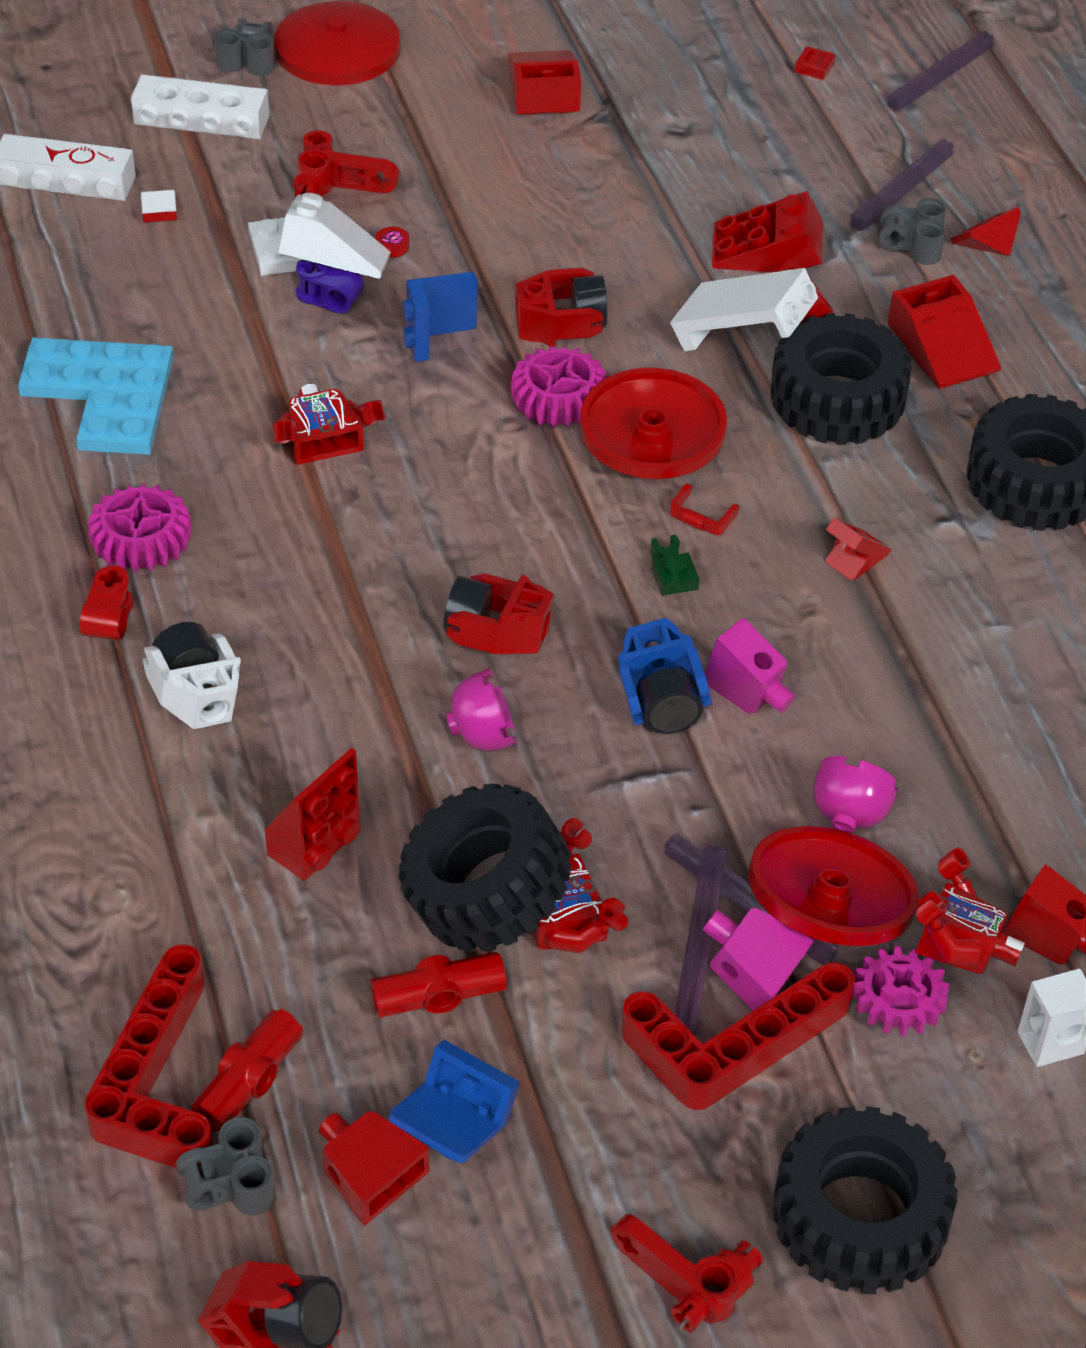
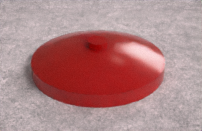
M327 1L300 8L288 15L279 24L274 38L275 53L281 66L295 77L321 85L342 86L371 80L390 69L400 53V33L395 22L379 9L350 1Z
M637 368L616 373L594 386L585 397L581 408V436L591 454L611 469L634 477L667 479L692 473L712 461L720 452L725 441L727 415L721 399L702 381L675 370Z
M798 826L776 831L766 836L756 846L748 870L750 888L757 901L769 914L801 934L828 943L846 946H871L889 942L902 935L909 928L918 906L919 894L914 878L896 857L869 840L837 829Z

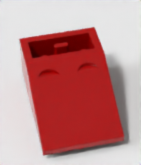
M570 50L508 53L516 114H564L580 111L581 74L578 60Z
M805 191L796 195H788L781 200L766 205H758L751 210L725 216L721 220L715 221L712 267L714 269L772 273L788 261H795L805 269L822 264L823 219L809 192Z
M954 274L892 292L887 324L900 338L938 389L1001 371L1000 362L972 296Z
M351 747L297 795L265 829L267 856L304 881L316 870L320 871L325 868L331 857L343 845L352 843L359 834L360 813L355 749Z

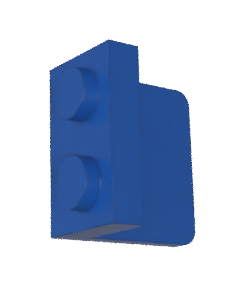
M465 272L407 280V300H403V313L405 321H407V327H403V340L405 347L412 349L415 362L429 360V336L473 330L476 327L478 280L475 273Z
M444 1039L435 1046L425 1082L391 1110L388 1121L440 1152L445 1158L464 1163L507 1125L520 1081Z

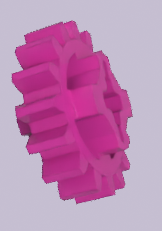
M895 946L893 955H888L882 948L878 949L876 960L866 956L863 961V967L856 970L852 996L853 999L858 1000L856 1010L858 1013L869 1012L867 1024L870 1026L878 1021L883 1023V1033L888 1034L892 1027L899 1029L901 1037H906L907 1030L910 1027H913L917 1033L922 1034L924 1033L926 1023L936 1026L939 1014L945 1013L949 984L943 982L945 972L943 969L932 970L934 959L925 958L923 961L917 959L916 949H913L909 956L903 955L900 946Z

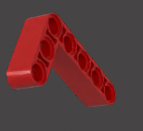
M180 944L169 948L163 954L86 1096L84 1103L90 1135L95 1141L177 1168L176 1162L178 1158L187 1151L213 1146L210 1124L205 1116L148 1097L204 989L202 961L200 953L196 948ZM126 1077H132L131 1079L121 1080ZM114 1113L108 1117H101L104 1114ZM151 1126L156 1127V1128H154V1129H152V1130H148V1131L143 1130V1129L146 1128V1127H151ZM190 1140H199L193 1144H184Z
M834 962L822 965L704 1044L690 1032L657 996L646 991L630 994L623 1004L622 1038L683 1105L693 1110H703L712 1106L843 1018L849 1012L855 976L851 969L844 964ZM664 1049H672V1050H675V1051L669 1052V1051H666V1050H664ZM733 1056V1057H736V1058H739V1059H731V1058H728V1057ZM693 1079H700L705 1082H696Z

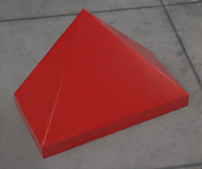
M1019 206L997 213L951 237L952 244L1010 256L1021 215Z

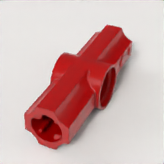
M498 952L451 961L447 956L434 955L420 961L414 970L370 979V989L375 1012L379 1018L425 1008L429 1013L442 1014L457 1008L462 1003V999L507 990V980L504 964Z
M281 1008L279 1010L272 1009L244 1043L237 1041L228 1048L219 1064L217 1076L191 1105L192 1111L206 1117L212 1132L220 1131L221 1127L228 1120L237 1117L252 1097L260 1098L270 1089L276 1078L278 1065L304 1035L303 1026L296 1021L291 1013Z

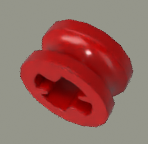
M313 130L303 137L304 151L314 149L318 144L322 145L321 150H323L324 145L329 146L333 150L332 136L326 131Z

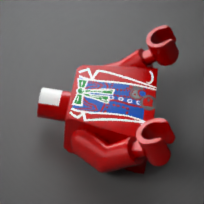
M314 384L304 385L298 392L299 396L292 397L289 400L290 411L282 414L280 420L272 423L274 443L287 444L293 441L297 465L364 451L363 427L370 426L378 420H386L382 401L372 400L358 405L352 400H347L338 389L320 391L318 386Z
M577 818L568 819L561 829V834L570 851L569 862L571 864L569 881H564L567 885L562 900H556L554 903L555 911L548 919L544 917L537 923L539 928L531 933L536 946L542 950L556 949L579 954L597 942L606 941L609 928L614 931H622L628 926V918L622 913L625 905L614 897L608 898L602 903L580 854L573 855L572 850L574 848L585 849L592 842V836L586 829L580 831L583 823Z
M960 847L953 849L938 863L939 873L945 879H951L953 884L947 882L940 896L935 891H930L918 900L916 916L918 921L925 925L915 953L976 974L984 973L991 957L1016 966L1025 943L1001 933L1008 917L1007 913L978 898L970 879L964 878L961 873L970 866L967 854Z

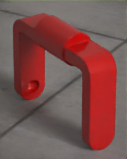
M686 483L671 501L670 515L699 530H704L713 535H721L737 516L740 505L733 503L719 522L712 520L703 514L681 506L689 497L693 488L692 485Z

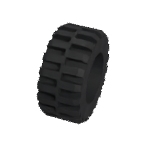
M828 313L822 318H817V316L807 318L804 324L799 323L790 337H781L778 341V346L775 348L770 387L773 407L790 428L795 426L799 434L808 437V435L813 436L818 442L826 443V440L835 441L836 445H846L850 441H855V444L864 443L869 437L876 439L886 433V430L889 431L893 428L904 413L912 370L910 364L911 357L897 335L892 336L889 328L883 324L878 326L874 320L867 317L859 319L855 318V314L845 313V316H836L835 313ZM825 376H843L856 381H837Z
M1027 394L1024 398L1020 399L1018 396H1014L1005 400L1004 404L999 402L978 420L977 427L974 429L966 470L967 479L973 495L976 498L979 497L978 502L987 511L989 509L993 510V515L1002 521L1005 519L1010 520L1013 526L1023 528L1024 525L1031 526L1033 530L1044 531L1046 527H1053V530L1064 529L1069 523L1074 526L1085 520L1086 408H1079L1078 404L1074 401L1067 399L1065 402L1058 400V396L1048 394L1046 397H1038L1037 394ZM1022 458H1041L1059 466L1037 465Z
M493 783L484 784L482 789H478L475 786L463 789V794L456 797L451 794L441 800L443 804L436 810L431 808L423 816L424 821L420 826L415 825L410 832L409 839L411 841L409 844H404L400 858L402 863L399 864V880L401 882V891L406 900L433 936H437L440 942L449 947H457L459 950L475 952L477 947L481 951L497 950V945L503 943L505 946H509L518 942L517 937L527 932L530 935L539 928L537 923L544 917L548 919L555 911L554 903L556 900H562L567 887L564 881H569L570 877L569 847L563 835L536 797L529 792L522 791L519 787L505 784L501 787L500 784ZM506 852L500 862L488 873L475 880L464 882L469 873L479 863L493 855Z
M855 1106L839 1108L838 1115L832 1116L831 1112L828 1111L816 1116L813 1126L810 1123L804 1124L795 1132L794 1140L787 1143L782 1153L781 1164L778 1167L772 1208L773 1221L778 1224L776 1233L781 1244L785 1247L791 1246L790 1258L800 1267L805 1264L810 1267L809 1275L819 1282H823L825 1278L835 1282V1289L848 1292L849 1286L861 1288V1294H876L877 1288L884 1286L887 1292H892L903 1288L905 1278L909 1282L919 1280L925 1275L927 1267L934 1266L940 1258L943 1246L946 1245L957 1204L958 1189L954 1186L956 1175L952 1164L948 1161L944 1162L946 1152L939 1142L935 1140L930 1143L928 1141L929 1132L917 1123L914 1127L907 1124V1117L893 1112L892 1116L880 1113V1108L866 1106L865 1111H855ZM853 1176L867 1177L879 1181L893 1190L903 1202L906 1211L898 1217L884 1222L858 1221L847 1217L835 1209L824 1196L822 1189L831 1182L841 1178Z

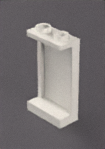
M805 268L702 282L670 324L684 351L696 350L710 330L773 322L780 336L787 338L791 336L816 302L818 295Z

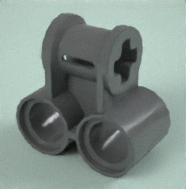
M239 18L235 29H223L215 34L216 63L219 69L233 72L245 66L248 72L255 76H266L275 70L273 25L271 22L257 24L247 22L245 18Z
M924 198L917 202L916 208L901 206L885 208L880 216V223L883 227L879 234L881 245L892 251H911L912 258L920 264L932 265L937 263L942 256L946 232L944 226L946 205L935 198ZM895 215H898V224L894 223ZM892 232L895 233V241H892Z
M236 1117L228 1120L219 1132L220 1144L195 1148L178 1158L176 1167L178 1173L184 1176L188 1192L185 1199L189 1208L193 1210H206L221 1203L234 1200V1204L243 1214L254 1216L267 1212L273 1206L275 1190L272 1167L263 1158L260 1128L250 1118ZM238 1145H248V1147L244 1149L234 1148ZM250 1183H259V1184H261L260 1186H258V1187H256V1188H247V1187H245L246 1185H248V1184H250Z

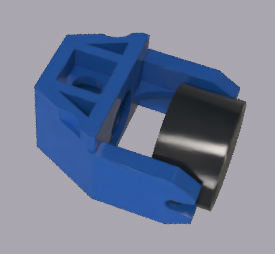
M667 618L627 629L623 641L624 650L619 654L618 660L620 664L619 672L634 725L643 724L645 719L646 726L649 729L662 734L678 733L690 728L702 715V706L712 705L708 683L692 638L680 633L678 627ZM651 642L659 643L657 645L647 647V645Z

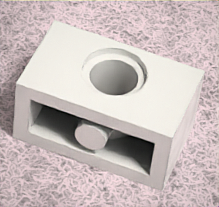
M1081 969L1031 982L1018 1034L1036 1067L1085 1054L1086 978Z

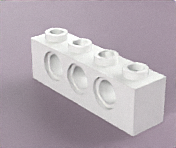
M141 75L131 96L134 124L261 139L269 118L268 90L262 88Z

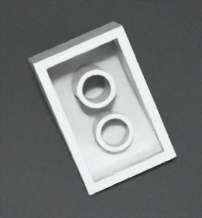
M297 194L286 213L278 253L378 279L381 278L389 260L390 251L332 203L323 201V198L317 194Z

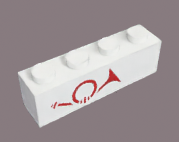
M3 134L0 140V185L125 201L136 177L132 149Z

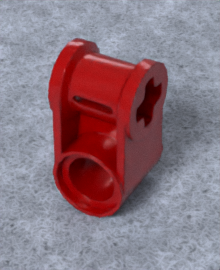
M110 565L96 572L87 601L84 603L81 611L80 632L82 636L122 640L124 638L128 617L133 606V597L130 591L127 590L129 575L122 567Z

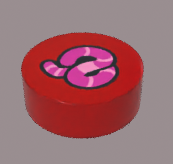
M385 227L379 230L375 236V239L390 251L389 258L400 257L409 250V234L400 227Z

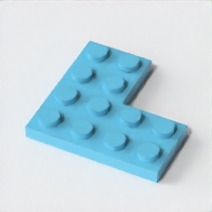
M32 338L18 384L19 394L25 397L87 400L76 439L78 450L151 455L174 359L173 346Z

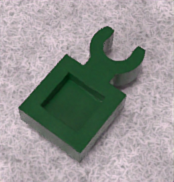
M671 535L670 547L666 548L661 547L656 538L651 540L652 572L662 596L699 590V577L689 552L679 554L680 541L676 535Z

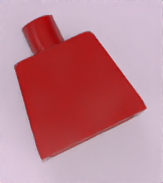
M1044 864L1002 933L1024 942V947L1059 965L1065 964L1075 948L1086 954V895L1051 867Z
M374 1111L366 1112L351 1125L335 1112L329 1115L319 1127V1134L329 1142L322 1150L325 1174L364 1226L430 1172L429 1147Z

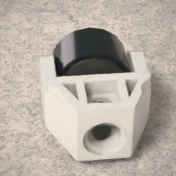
M181 622L163 630L154 639L152 646L144 648L147 658L143 659L146 677L159 703L193 729L231 722L238 688L241 659L240 657H235L225 636L218 633L209 637L205 628L195 622ZM207 683L211 684L212 687L204 689L203 685Z

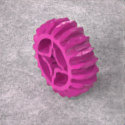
M550 345L546 351L537 348L534 355L525 354L524 360L517 362L515 371H513V376L511 377L513 403H516L518 412L526 414L527 420L537 418L539 426L544 423H551L554 429L557 424H564L567 428L573 422L580 425L581 408L584 399L594 386L607 378L606 371L602 369L600 361L592 359L591 353L582 355L579 348L573 351L567 350L565 345L562 349H554Z
M145 483L138 488H133L128 484L127 489L123 491L114 488L112 496L102 495L100 504L93 505L92 515L89 516L88 521L89 540L98 558H104L107 566L117 564V566L123 569L132 567L135 573L140 568L146 567L152 572L155 565L159 564L166 567L168 559L178 560L180 551L187 550L188 540L191 539L190 535L192 534L190 512L185 506L182 497H176L172 489L163 491L159 484L153 488H147Z

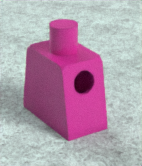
M742 617L717 638L705 672L710 688L748 714L755 713L765 703L771 705L781 714L790 707L796 698V695L781 683L788 666L786 659L745 618Z
M751 908L739 924H736L717 909L702 929L722 945L709 963L711 969L752 1011L776 996L814 942L809 936L789 928L758 908Z

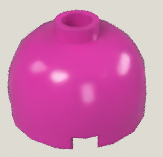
M491 668L465 678L455 688L452 695L453 711L446 713L449 727L454 736L461 734L469 746L478 751L486 752L501 750L517 744V737H508L506 727L515 728L501 687L493 688L492 683L488 680L496 677Z
M826 757L820 761L815 777L813 794L815 804L821 813L831 821L832 827L852 833L855 829H867L883 821L888 816L898 792V787H895L897 780L894 776L884 769L860 760L858 767L845 764L847 757Z

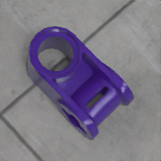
M304 259L300 260L296 265V273L299 276L296 297L305 304L316 305L334 313L343 314L351 308L364 289V280L358 273Z

